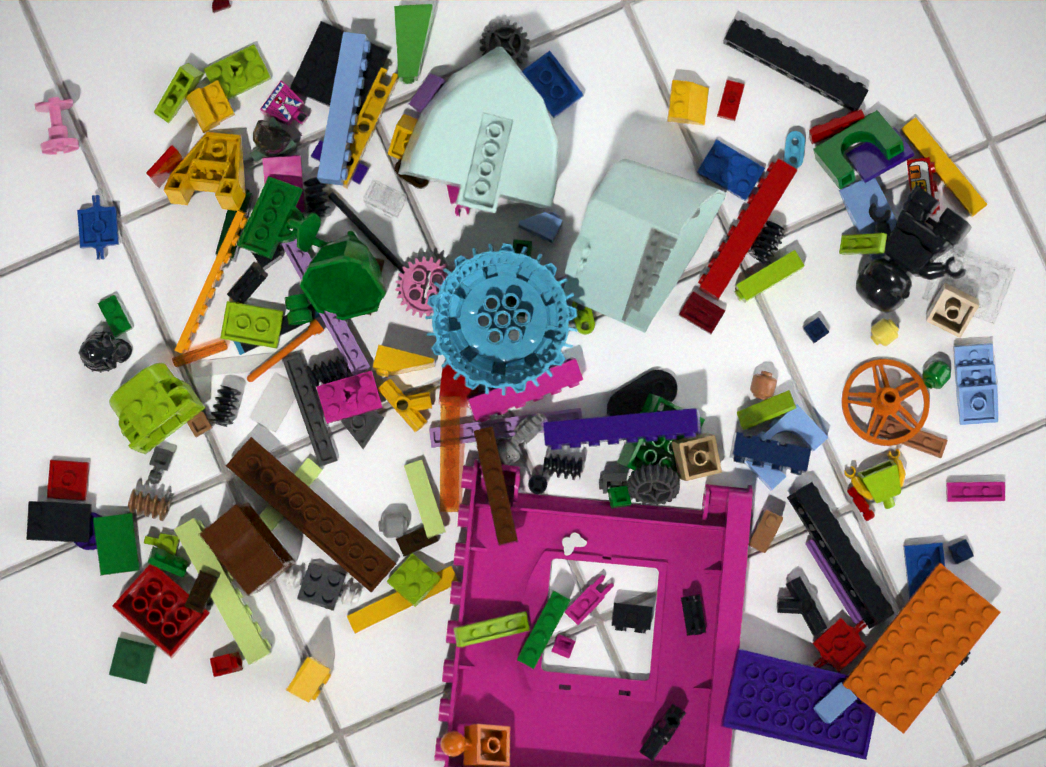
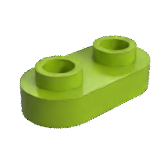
M573 301L571 307L576 308L577 317L574 318L577 331L582 335L591 334L595 328L592 309L585 307L584 310H578L577 306L579 303ZM582 323H588L589 327L587 329L582 328Z

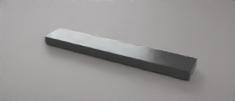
M301 353L283 358L282 360L319 467L337 462L338 459Z

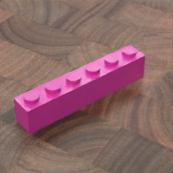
M576 358L566 359L561 366L551 365L549 368L553 376L550 377L545 372L536 378L540 384L538 387L532 380L528 381L524 392L516 393L510 386L507 387L505 396L502 395V388H490L489 394H485L484 390L466 397L474 420L484 422L489 420L491 415L496 413L497 415L505 414L509 408L514 406L516 409L521 408L530 400L536 402L544 399L543 395L549 393L555 395L562 392L564 387L573 388L580 385L579 382L583 381V377Z

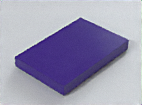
M895 126L893 129L902 139L904 151L890 160L883 155L876 145L870 142H865L845 153L846 158L865 183L915 156L914 151Z

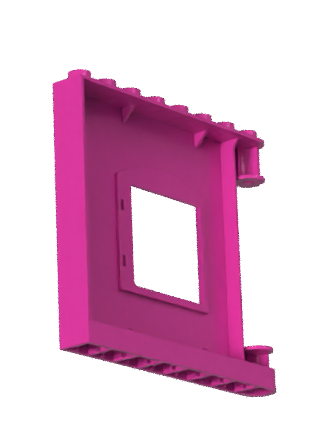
M474 459V466L463 465L461 488L471 489L470 505L459 504L457 527L467 528L466 543L456 542L454 565L464 566L462 582L452 581L450 604L460 605L458 621L448 620L446 643L456 644L455 627L522 611L527 612L530 631L463 647H457L456 644L455 660L444 659L442 682L452 683L451 699L440 698L438 721L448 722V732L457 731L463 736L464 726L468 725L509 726L510 766L506 767H729L733 729L722 727L721 723L736 651L740 648L752 509V485H748L747 488L705 484L702 510L631 504L630 506L611 509L609 501L518 493L521 477L520 466L502 465L518 542L499 546L481 463L478 462L479 459ZM572 533H578L581 538L587 541V544L583 547H575L573 552L566 556L562 540L565 537L570 538ZM553 559L648 567L658 570L650 676L648 680L548 672L542 670V655L534 669L516 660L548 601L550 570ZM700 594L706 633L687 636L681 597ZM559 684L571 685L570 690L559 689ZM619 690L631 691L630 696L619 695ZM673 703L686 712V714L680 721L681 724L676 729L672 738L662 747L656 758L651 761L639 751L649 738L655 724L659 719H662ZM442 737L436 738L434 761H445L444 767H478L464 766V751L455 757L446 755L441 749Z

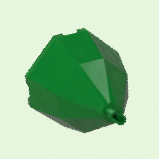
M348 231L347 235L323 246L309 263L300 281L301 289L317 312L323 314L324 311L336 314V318L340 320L377 312L382 298L384 299L386 295V287L380 266L368 247L358 239L353 231Z

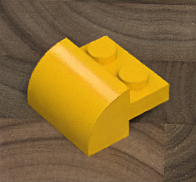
M218 80L203 88L195 89L186 97L203 133L219 126L221 122L235 115Z

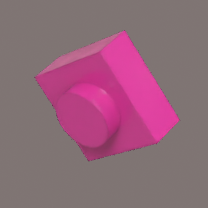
M558 634L551 652L569 659L576 641Z

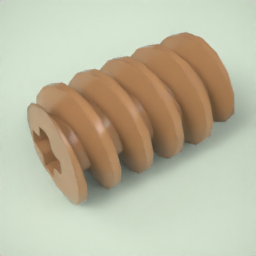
M133 488L128 501V508L130 513H134L137 509L138 515L144 512L145 517H149L152 513L153 519L159 516L160 521H164L170 508L171 499L166 503L163 496L158 501L157 494L151 499L149 492L143 497L142 490L136 495V489Z

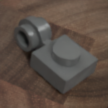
M155 447L149 465L156 467L155 471L151 470L148 476V481L151 484L160 483L163 473H160V469L168 471L174 452Z

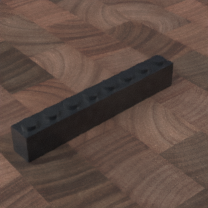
M735 19L724 38L723 43L850 111L859 110L869 91L864 84L849 80L846 74H838L832 71L833 69L829 65H821L815 62L816 59L812 56L800 54L799 50L795 47L783 45V42L778 38L766 36V33L761 29L749 27V24L744 20L740 19L738 21Z
M813 482L789 495L787 499L868 628L879 625L895 614L891 604L882 594L881 588L875 583L871 572L865 567L859 553L853 548L849 537L843 532L839 521L835 519L829 505L823 500Z

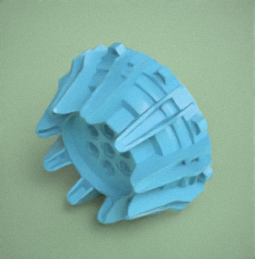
M503 243L498 252L494 251L492 244H488L489 252L478 254L477 249L473 248V258L467 259L460 255L454 260L456 269L453 272L444 268L443 271L449 275L445 278L442 285L438 282L434 283L440 291L438 295L429 296L427 304L434 309L433 316H425V319H432L433 332L427 333V336L435 335L436 342L431 349L434 355H444L446 361L442 367L445 368L449 364L457 372L453 377L455 380L463 375L466 377V387L475 389L478 385L483 384L485 385V394L490 393V387L502 388V395L505 396L507 387L511 386L516 393L525 391L526 384L530 380L538 387L540 384L536 378L547 372L552 377L553 373L549 367L551 365L561 366L565 361V357L561 352L563 346L573 348V345L566 343L569 330L577 332L578 329L569 327V321L577 317L576 308L568 306L566 301L574 297V293L566 296L561 284L568 281L567 278L557 282L555 279L557 267L552 263L543 266L539 264L543 256L539 253L535 260L525 255L527 247L524 246L521 253L517 254L512 244ZM509 296L516 298L517 303L514 307H509L506 304ZM490 298L497 300V306L494 309H490L487 306V301ZM520 312H525L528 316L525 323H520L517 319ZM501 314L508 316V322L505 325L498 322V317ZM483 315L489 318V324L485 327L479 324V318ZM513 329L517 330L520 334L519 339L516 341L511 340L509 337V333ZM493 331H497L500 334V340L496 343L490 339V334Z

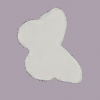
M572 533L570 538L565 537L562 540L566 556L570 555L575 547H583L587 544V541L581 538L578 533Z

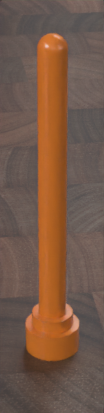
M316 318L310 322L309 329L248 375L247 381L253 382L312 335H320L325 331Z

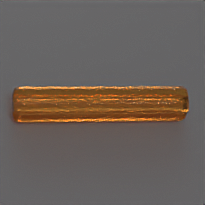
M221 340L172 358V362L175 367H180L228 349L225 340Z

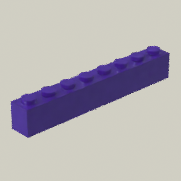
M697 408L543 422L545 446L551 447V450H561L562 446L581 448V444L596 447L600 446V443L608 442V445H617L619 441L627 440V443H638V439H646L647 442L658 441V437H665V440L677 439V436L684 435V438H695L696 434H701L700 412Z

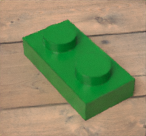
M115 295L97 303L115 338L133 329Z
M154 546L150 551L147 561L151 565L182 578L186 573L189 562L180 556H175Z

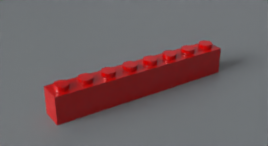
M779 158L776 163L772 161L767 168L768 176L766 179L761 178L757 185L760 188L757 194L752 193L747 201L750 204L747 210L742 209L737 218L740 220L738 225H733L727 235L730 238L727 243L722 242L717 250L720 252L717 259L713 257L708 267L710 270L708 274L703 273L698 281L700 284L698 290L717 301L798 169Z

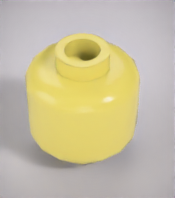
M882 318L871 327L873 335L870 338L877 346L879 344L888 346L898 338L899 328L890 318L888 320Z

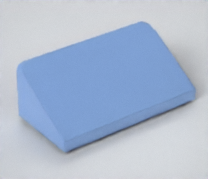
M840 682L813 709L824 723H831L857 697Z

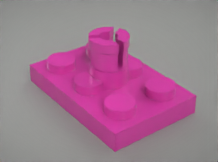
M372 371L316 386L327 424L383 408Z

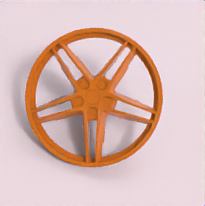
M878 359L861 365L850 375L842 391L841 406L847 424L856 435L875 445L894 446L910 440L922 429L929 414L930 400L926 385L912 368L899 361ZM883 365L900 368L910 374L915 380L896 388H890ZM875 366H878L879 372L884 386L882 388L879 387V381ZM872 367L876 392H849L855 378L866 369ZM918 383V387L902 397L899 396L898 392ZM921 389L924 407L921 419L917 423L900 403ZM848 397L871 398V403L848 400ZM848 403L873 407L875 409L867 433L863 432L853 421ZM897 411H899L913 426H915V428L913 429L903 419L896 415ZM877 415H879L882 419L872 437L870 432ZM889 415L911 431L896 439L885 440L877 438Z

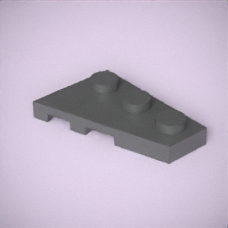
M371 411L340 421L364 450L384 420V417L375 411Z

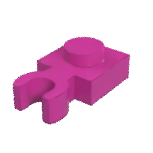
M447 185L451 205L456 204L460 188ZM461 205L455 207L457 217H459V209L461 208L466 210L467 215L469 214V207Z

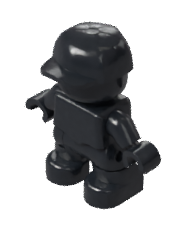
M917 185L903 204L896 227L892 232L889 223H886L891 217V211L886 210L884 216L876 217V204L873 203L869 207V215L877 223L875 225V233L887 234L884 254L890 259L887 260L879 257L868 263L859 273L855 289L868 305L884 313L895 311L905 302L904 299L909 297L912 280L908 276V272L915 277L933 280L944 277V274H948L954 279H959L967 271L963 268L958 272L950 270L951 264L956 262L954 256L947 259L945 264L934 261L962 242L973 227L948 207L939 217V222L929 217L940 202Z

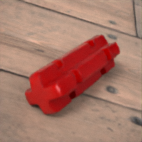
M854 486L849 488L847 492L850 497H853L852 500L860 513H863L864 519L866 521L873 519L875 514L872 509H869L870 506L865 498L857 492Z

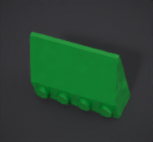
M649 393L640 413L683 410V408ZM700 417L701 428L705 421V419L702 417ZM684 435L677 436V439L665 440V437H658V441L647 442L646 439H638V443L626 442L617 463L634 471L636 468H641L642 465L649 466V464L656 465L658 463L659 466L666 465V468H672L677 473L672 441L683 439Z

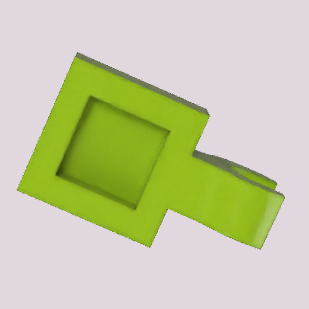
M160 533L159 539L145 536L144 544L157 546V548L176 556L179 542L178 536Z

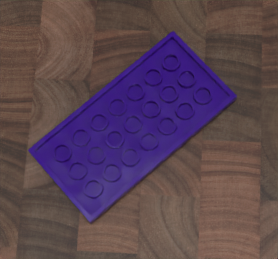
M737 649L721 726L867 760L876 712L857 697L831 723H824L813 707L840 682L843 683L849 675Z

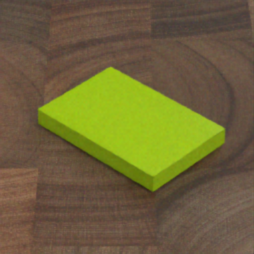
M227 301L220 339L277 349L284 311Z

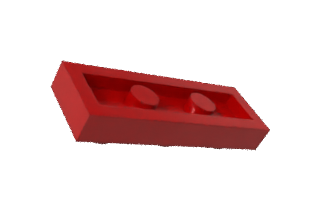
M862 109L851 111L840 118H833L825 124L813 126L809 129L811 144L833 137L835 134L847 129L851 124L865 118Z

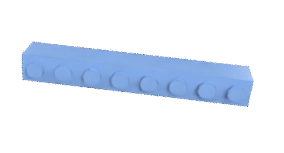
M343 32L317 175L320 183L343 186L344 180H347L348 169H346L347 162H350L351 159L350 143L354 142L355 136L353 126L357 124L358 114H356V110L361 104L359 93L360 89L364 87V77L362 76L363 71L367 69L366 54L370 52L371 42L366 34Z

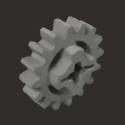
M541 411L534 417L529 415L514 429L516 434L510 441L516 447L522 442L528 444L543 430L541 424L547 418Z

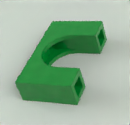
M878 110L866 115L862 120L851 124L847 129L835 134L832 138L824 143H820L813 149L816 161L839 189L856 180L854 169L843 157L845 151L851 145L858 142H870L876 145L888 160L904 151L902 139Z

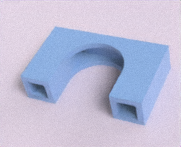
M796 404V409L784 413L780 420L776 417L768 425L770 429L766 433L762 430L757 435L763 441H766V439L771 440L778 433L789 432L799 437L812 452L829 438L798 404ZM745 461V464L770 491L786 478L783 472L771 470L772 466L764 465L761 468L752 466L753 462Z

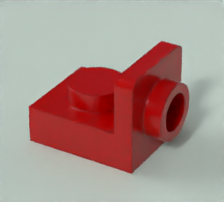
M239 652L209 658L214 677L243 670V662Z

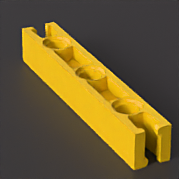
M382 67L358 115L357 124L353 126L355 136L354 142L350 143L349 150H351V158L354 162L352 165L346 166L348 176L347 180L343 182V187L347 189L399 80L398 74L393 73L389 86L381 84L383 76L385 77L388 71ZM377 91H383L385 92V96L382 98H378L375 96V93ZM366 124L370 128L368 131L362 132L359 127Z

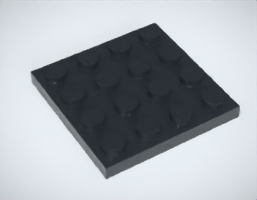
M323 21L320 22L290 86L292 91L330 107L343 32L346 31ZM371 43L370 52L366 54L368 63L367 69L363 71L362 76L364 77V87L360 89L359 93L361 104L356 110L358 115L380 68L384 67L390 54L389 50Z

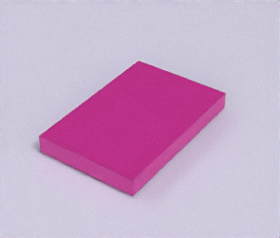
M301 155L263 157L264 185L269 176L300 187L303 192L296 208L301 212H305Z

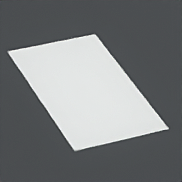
M274 372L249 418L276 433L295 400L290 380Z

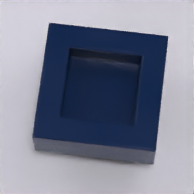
M819 317L802 328L813 344L830 333Z
M967 539L948 547L955 564L974 557Z

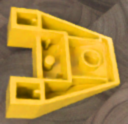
M206 132L170 174L163 189L170 203L188 205L195 190L214 192L222 209L240 210L246 196L241 135Z

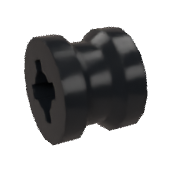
M542 475L532 476L528 482L529 490L536 495L544 493L547 489L546 478Z

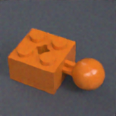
M483 724L464 726V736L457 731L447 732L441 739V749L446 755L452 757L458 756L464 751V766H510V727Z

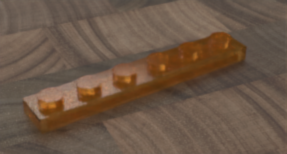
M441 396L440 512H459L460 396Z

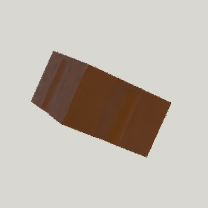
M249 502L235 504L199 534L248 596L264 590L297 563Z

